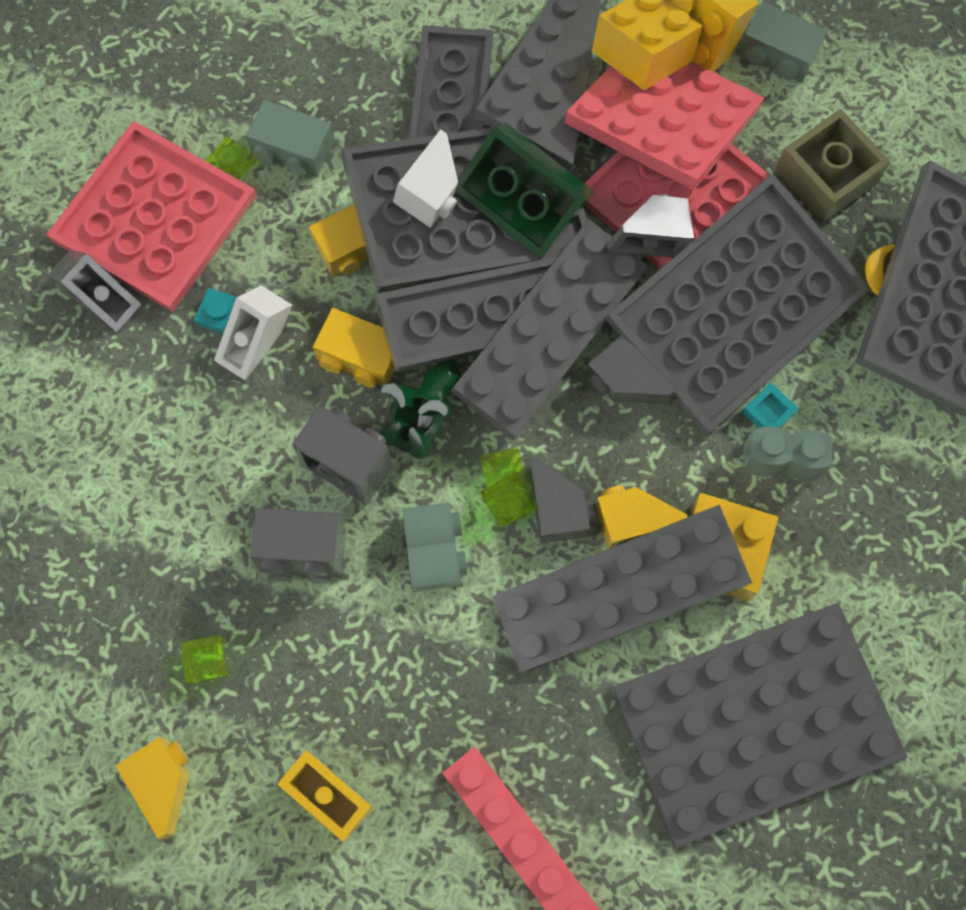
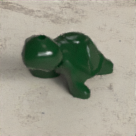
M453 360L439 362L434 367L426 370L421 389L400 383L384 384L381 392L393 395L394 397L389 407L387 427L379 432L387 440L385 443L387 446H395L403 452L411 453L417 459L424 460L428 456L429 448L439 433L446 416L450 415L451 409L447 397L454 395L451 390L461 378L459 368Z

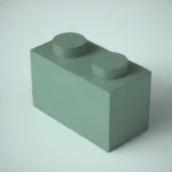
M762 1L744 34L738 54L745 56L746 60L752 64H763L776 70L785 79H796L803 83L820 51L828 30Z
M263 100L246 135L251 154L257 160L265 164H272L273 161L280 163L299 176H306L308 173L318 177L335 142L332 123Z

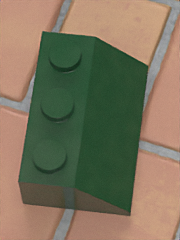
M507 122L493 127L458 178V185L455 192L540 259L546 255L573 223L595 193Z

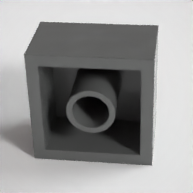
M319 405L292 443L298 459L304 468L363 504L368 505L393 468L389 449L385 444L387 440L373 429L366 428L365 431H362L352 425V418L335 407L329 411Z
M256 508L250 558L262 573H268L267 578L270 580L291 581L292 575L308 576L307 581L312 583L329 584L332 583V577L342 578L346 529L339 513Z

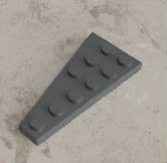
M549 0L476 107L473 115L474 118L492 128L507 122L569 172L574 161L579 131L568 126L564 121L568 109L586 92L601 0Z

